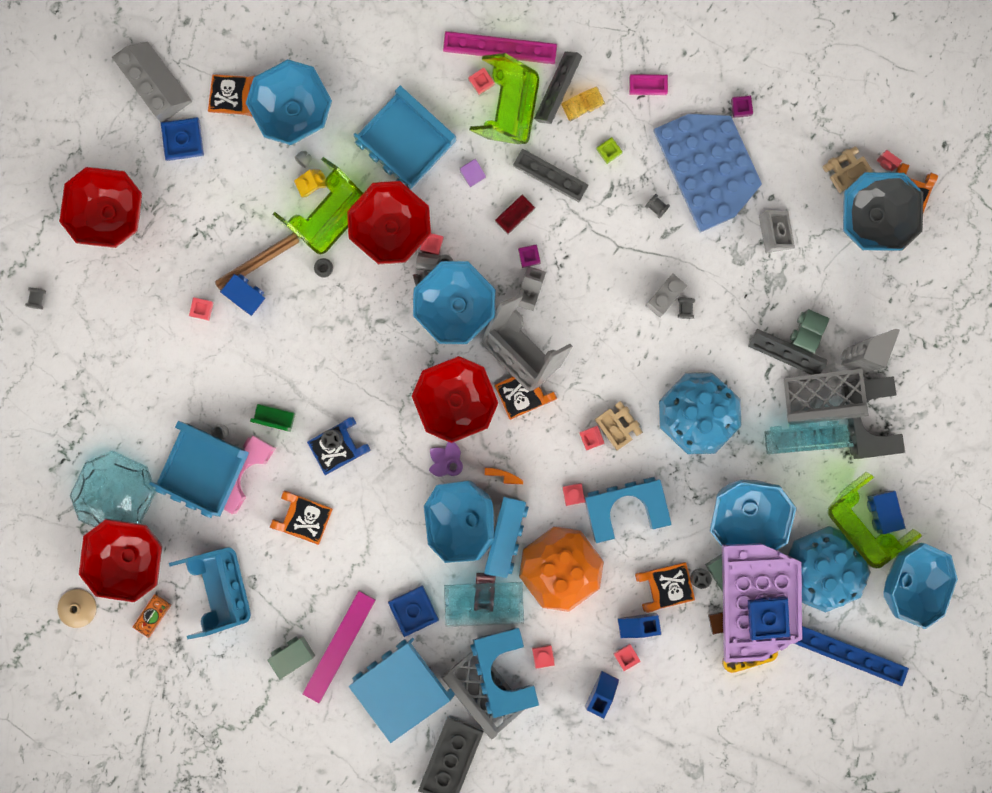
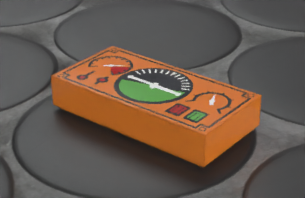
M153 595L132 628L149 638L171 604L158 595Z

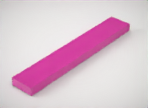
M445 31L443 52L555 64L557 44L447 31Z
M358 591L302 693L304 696L317 703L321 702L376 599Z

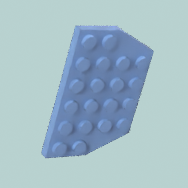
M687 114L653 130L700 233L733 219L762 185L731 116Z

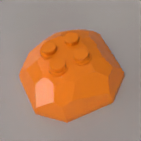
M552 527L523 549L519 577L542 608L570 612L600 589L604 561L581 530Z

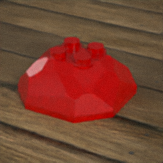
M85 167L64 184L59 222L77 244L117 248L138 231L142 192L125 171Z
M401 181L372 183L347 211L349 240L378 265L406 263L431 235L429 205Z
M460 356L422 370L412 393V399L425 431L450 443L488 429L498 406V400L485 368Z
M105 519L83 536L79 576L95 597L136 602L158 585L162 544L145 524Z

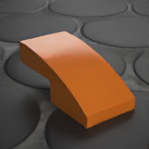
M485 468V475L504 476V484H523L522 479L509 472Z

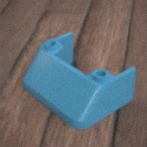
M227 547L169 563L170 567L186 563L190 574L194 576L202 574L211 612L205 613L201 618L202 631L188 635L187 640L208 636L249 621L251 612L237 556L232 548Z

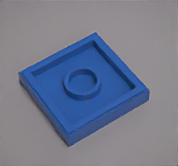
M198 117L161 122L166 161L204 156L200 120Z
M423 585L388 601L403 637L439 621Z
M786 596L748 600L749 634L751 640L790 637L789 605Z

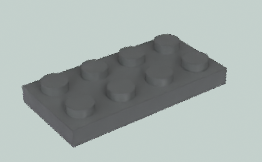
M447 716L418 792L460 793L483 735V730Z

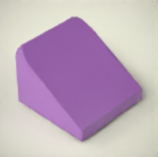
M476 159L460 168V173L470 187L486 178Z

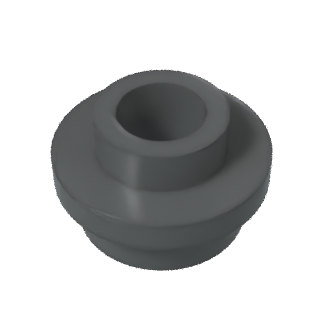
M319 259L314 265V271L319 277H328L333 272V264L328 259ZM326 265L327 270L321 271V266Z

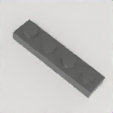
M564 52L534 119L537 122L552 124L581 61L582 56L578 52Z
M523 148L513 164V167L577 202H580L589 186Z
M756 329L748 344L750 348L811 375L821 374L827 365V359L760 329Z

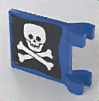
M350 417L329 429L338 430L342 433L343 443L340 447L334 449L325 448L321 442L322 434L307 442L324 475L371 451L368 444L356 448L347 429L357 424L354 417Z

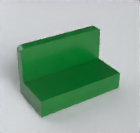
M257 404L254 419L251 418L250 422L291 432L295 413Z

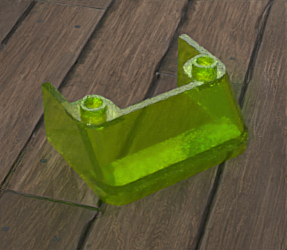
M506 53L482 56L483 61L494 66L492 78L497 85L501 86L495 121L488 120L483 126H470L469 130L488 140L518 145L527 144L530 139L539 87L538 73Z
M324 157L321 160L332 171L325 181L326 187L331 192L310 216L305 219L301 215H294L286 221L276 212L272 214L309 248L320 255L326 253L347 230V211L363 194L338 166Z
M865 472L839 493L828 507L827 512L830 519L866 563L872 568L877 569L895 558L898 553L904 551L921 538L922 535L914 529L899 540L891 533L880 534L876 538L872 535L851 509L859 502L858 490L874 478L872 474Z

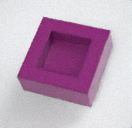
M751 95L732 97L733 118L753 115Z
M537 244L518 248L522 268L541 264Z

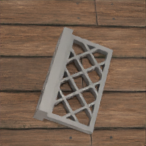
M863 368L784 378L789 425L869 416ZM859 374L860 381L855 387L846 381L850 375ZM831 377H837L841 380L835 389L827 384ZM817 379L822 384L814 392L807 384L811 380ZM790 382H798L802 385L796 394L789 390ZM844 383L853 389L846 398L837 392ZM824 385L833 391L826 400L818 395V392ZM804 388L813 394L807 402L798 397ZM856 391L862 396L863 403L854 404L848 399ZM834 394L844 399L839 406H833L829 403ZM816 396L824 403L820 408L814 409L809 403ZM795 399L804 404L800 410L791 411V404Z
M471 652L450 671L441 676V678L452 689L455 696L492 740L524 710L504 715L503 723L498 727L495 726L492 722V715L490 714L489 718L486 715L487 710H482L480 707L481 698H487V696H481L480 683H483L482 676L480 675V681L469 680L470 669H476V667L470 666L471 658L473 657ZM492 666L491 671L494 674V684L504 686L506 690H512ZM459 668H467L466 680H459L454 675V672ZM461 682H466V686L464 687ZM468 683L479 684L478 695H470Z

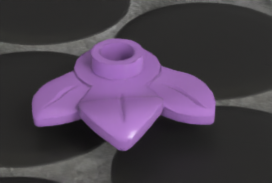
M448 442L445 449H430V455L435 464L429 468V471L433 475L438 477L447 474L457 476L462 472L461 451L456 443ZM451 463H456V470L450 469Z

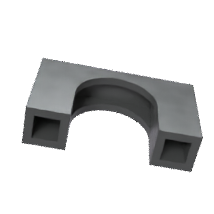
M894 376L864 380L867 403L875 398L897 395ZM853 381L848 383L855 387L859 381ZM844 383L841 388V394L846 398L853 389ZM856 391L848 399L854 404L863 403L862 396ZM861 417L848 419L847 434L851 437L849 449L854 459L905 453L903 434L875 436L865 429Z

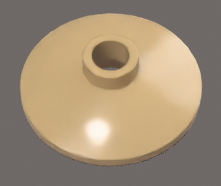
M82 589L66 592L60 598L57 608L61 621L72 628H81L88 625L94 619L97 610L94 597ZM73 606L77 607L76 613L72 611Z

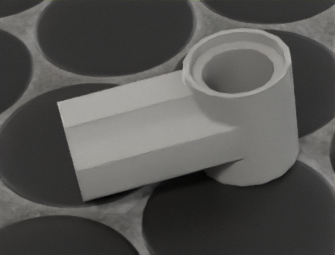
M418 252L416 269L432 271L441 261H453V259L449 255L441 256Z

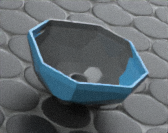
M865 172L844 191L843 232L861 250L902 251L923 231V192L905 173Z

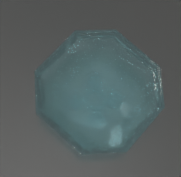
M109 451L86 460L70 493L78 521L93 528L105 519L142 524L156 494L155 487L149 485L153 481L148 467L114 451Z

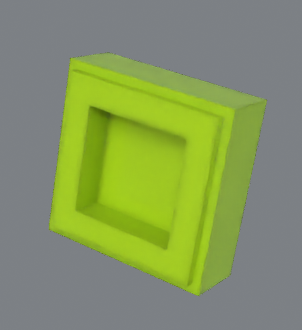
M612 137L596 148L606 164L623 153Z

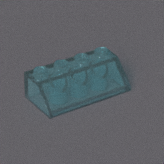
M839 421L827 422V426H820V423H809L806 428H801V424L789 425V429L783 430L782 426L770 427V431H764L767 454L854 447L846 424L839 425Z
M522 582L444 585L446 627L524 624Z

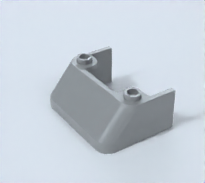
M519 294L499 304L495 312V318L491 320L482 341L485 348L526 390L532 391L538 388L561 367L573 346L568 344L557 351L550 350L544 354L521 331L524 320L516 309L523 296Z

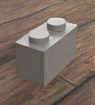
M672 273L645 306L658 317H661L688 285Z

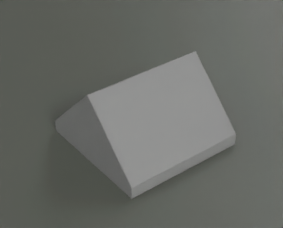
M764 211L759 216L765 253L794 249L795 245L788 211Z

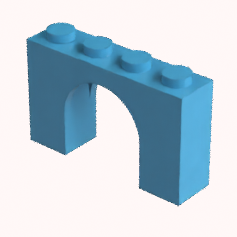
M655 477L643 479L644 483L636 484V481L626 483L625 488L618 489L617 486L606 488L607 492L599 494V490L587 493L588 497H584L595 543L615 539L610 520V511L613 504L624 496H634L644 504L650 529L672 525L661 480H655Z
M513 628L473 639V644L470 647L473 656H477L478 663L475 664L478 676L481 675L483 683H480L482 694L487 695L488 702L485 703L487 713L496 718L539 706L533 685L514 690H502L494 684L491 677L492 664L500 654L524 647L520 629Z

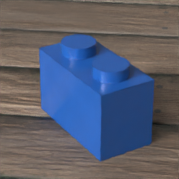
M233 274L220 293L252 316L266 299L262 296L265 292L256 285L254 288L247 284L249 280L242 274L238 276Z
M886 491L867 496V508L869 512H872V526L877 531V534H887L906 529L896 491Z

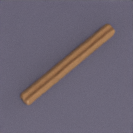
M295 233L290 234L215 281L216 286L221 290L233 274L246 276L299 243L297 235Z

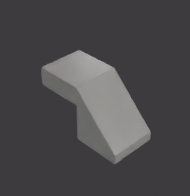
M533 267L527 268L519 292L523 296L518 305L519 307L534 310L546 274L545 271Z

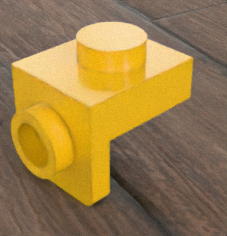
M320 169L308 170L294 180L301 197H307L317 189L328 186L326 177Z

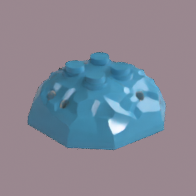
M685 373L659 401L660 429L687 454H716L741 427V399L713 373Z
M828 526L794 540L788 556L801 562L802 603L826 613L861 598L871 571L855 536Z

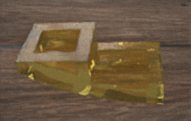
M597 86L561 103L569 121H573L587 112L590 113L605 104Z

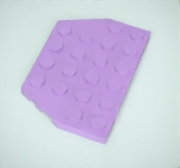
M761 543L722 545L724 661L726 663L764 661L775 652L782 651L790 644H795L802 640L801 562ZM786 596L789 605L790 637L751 640L749 634L748 600Z

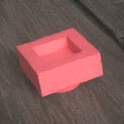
M485 68L468 77L478 95L495 85Z
M888 150L883 152L877 159L882 168L890 171L895 170L902 162L901 159Z
M431 233L421 245L420 251L439 255L444 237Z
M193 297L189 316L209 321L214 302Z
M598 426L580 432L586 451L605 444Z
M582 483L562 487L566 506L585 502Z
M631 644L613 653L623 671L641 662Z
M551 645L532 648L536 669L555 665Z

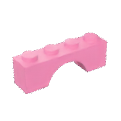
M257 436L249 437L243 445L244 450L249 452L224 507V510L231 514H237L246 499L240 483L244 471L254 464H267L276 447Z

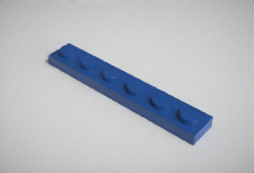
M802 626V640L795 643L798 646L899 686H903L909 670L905 666Z

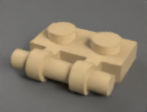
M856 146L844 150L842 155L837 158H831L823 166L825 172L834 170L835 174L830 179L839 193L848 189L863 173L873 172L864 156L858 160L855 158L854 155L859 153ZM848 161L850 165L842 169L840 164Z
M621 401L615 405L619 412L614 414L609 409L594 419L616 451L633 440L628 434L632 430L636 436L643 433L639 427V422L633 419L629 413V408L625 407ZM622 416L629 425L626 428L618 420Z

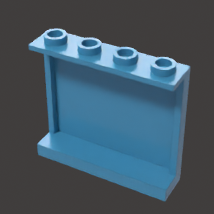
M400 85L395 90L396 95L358 135L356 133L353 135L356 140L355 144L361 150L366 149L370 153L369 157L376 163L379 161L383 165V170L391 176L393 174L398 178L396 181H401L411 190L456 142V136Z
M178 421L175 428L181 431L157 483L150 482L149 485L155 487V491L160 494L166 495L167 493L171 495L170 499L176 502H185V506L190 509L201 510V514L206 517H220L249 452L190 424Z
M411 638L409 641H406V639L402 640L396 645L397 649L394 652L389 650L381 656L383 660L379 663L376 660L366 667L368 671L364 674L360 671L352 678L353 682L348 686L390 743L450 702L455 695L451 688L447 691L413 647L411 643L414 641V638Z

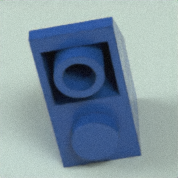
M657 613L617 618L620 638H645L662 635L659 615Z
M601 671L585 704L586 710L604 719L613 702L619 679Z

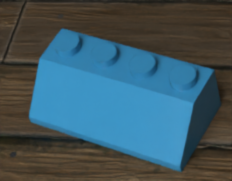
M503 496L494 531V541L490 547L484 574L507 578L508 574H512L514 563L511 562L512 556L517 555L519 544H516L517 536H522L524 525H521L522 517L526 518L529 508L525 506V501Z

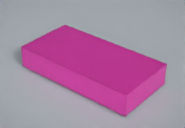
M630 74L629 95L668 94V75Z

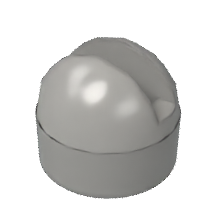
M301 151L295 156V160L304 168L310 164L312 159L311 155H307L306 151Z
M219 424L213 426L211 434L217 438L225 439L229 431L225 425Z

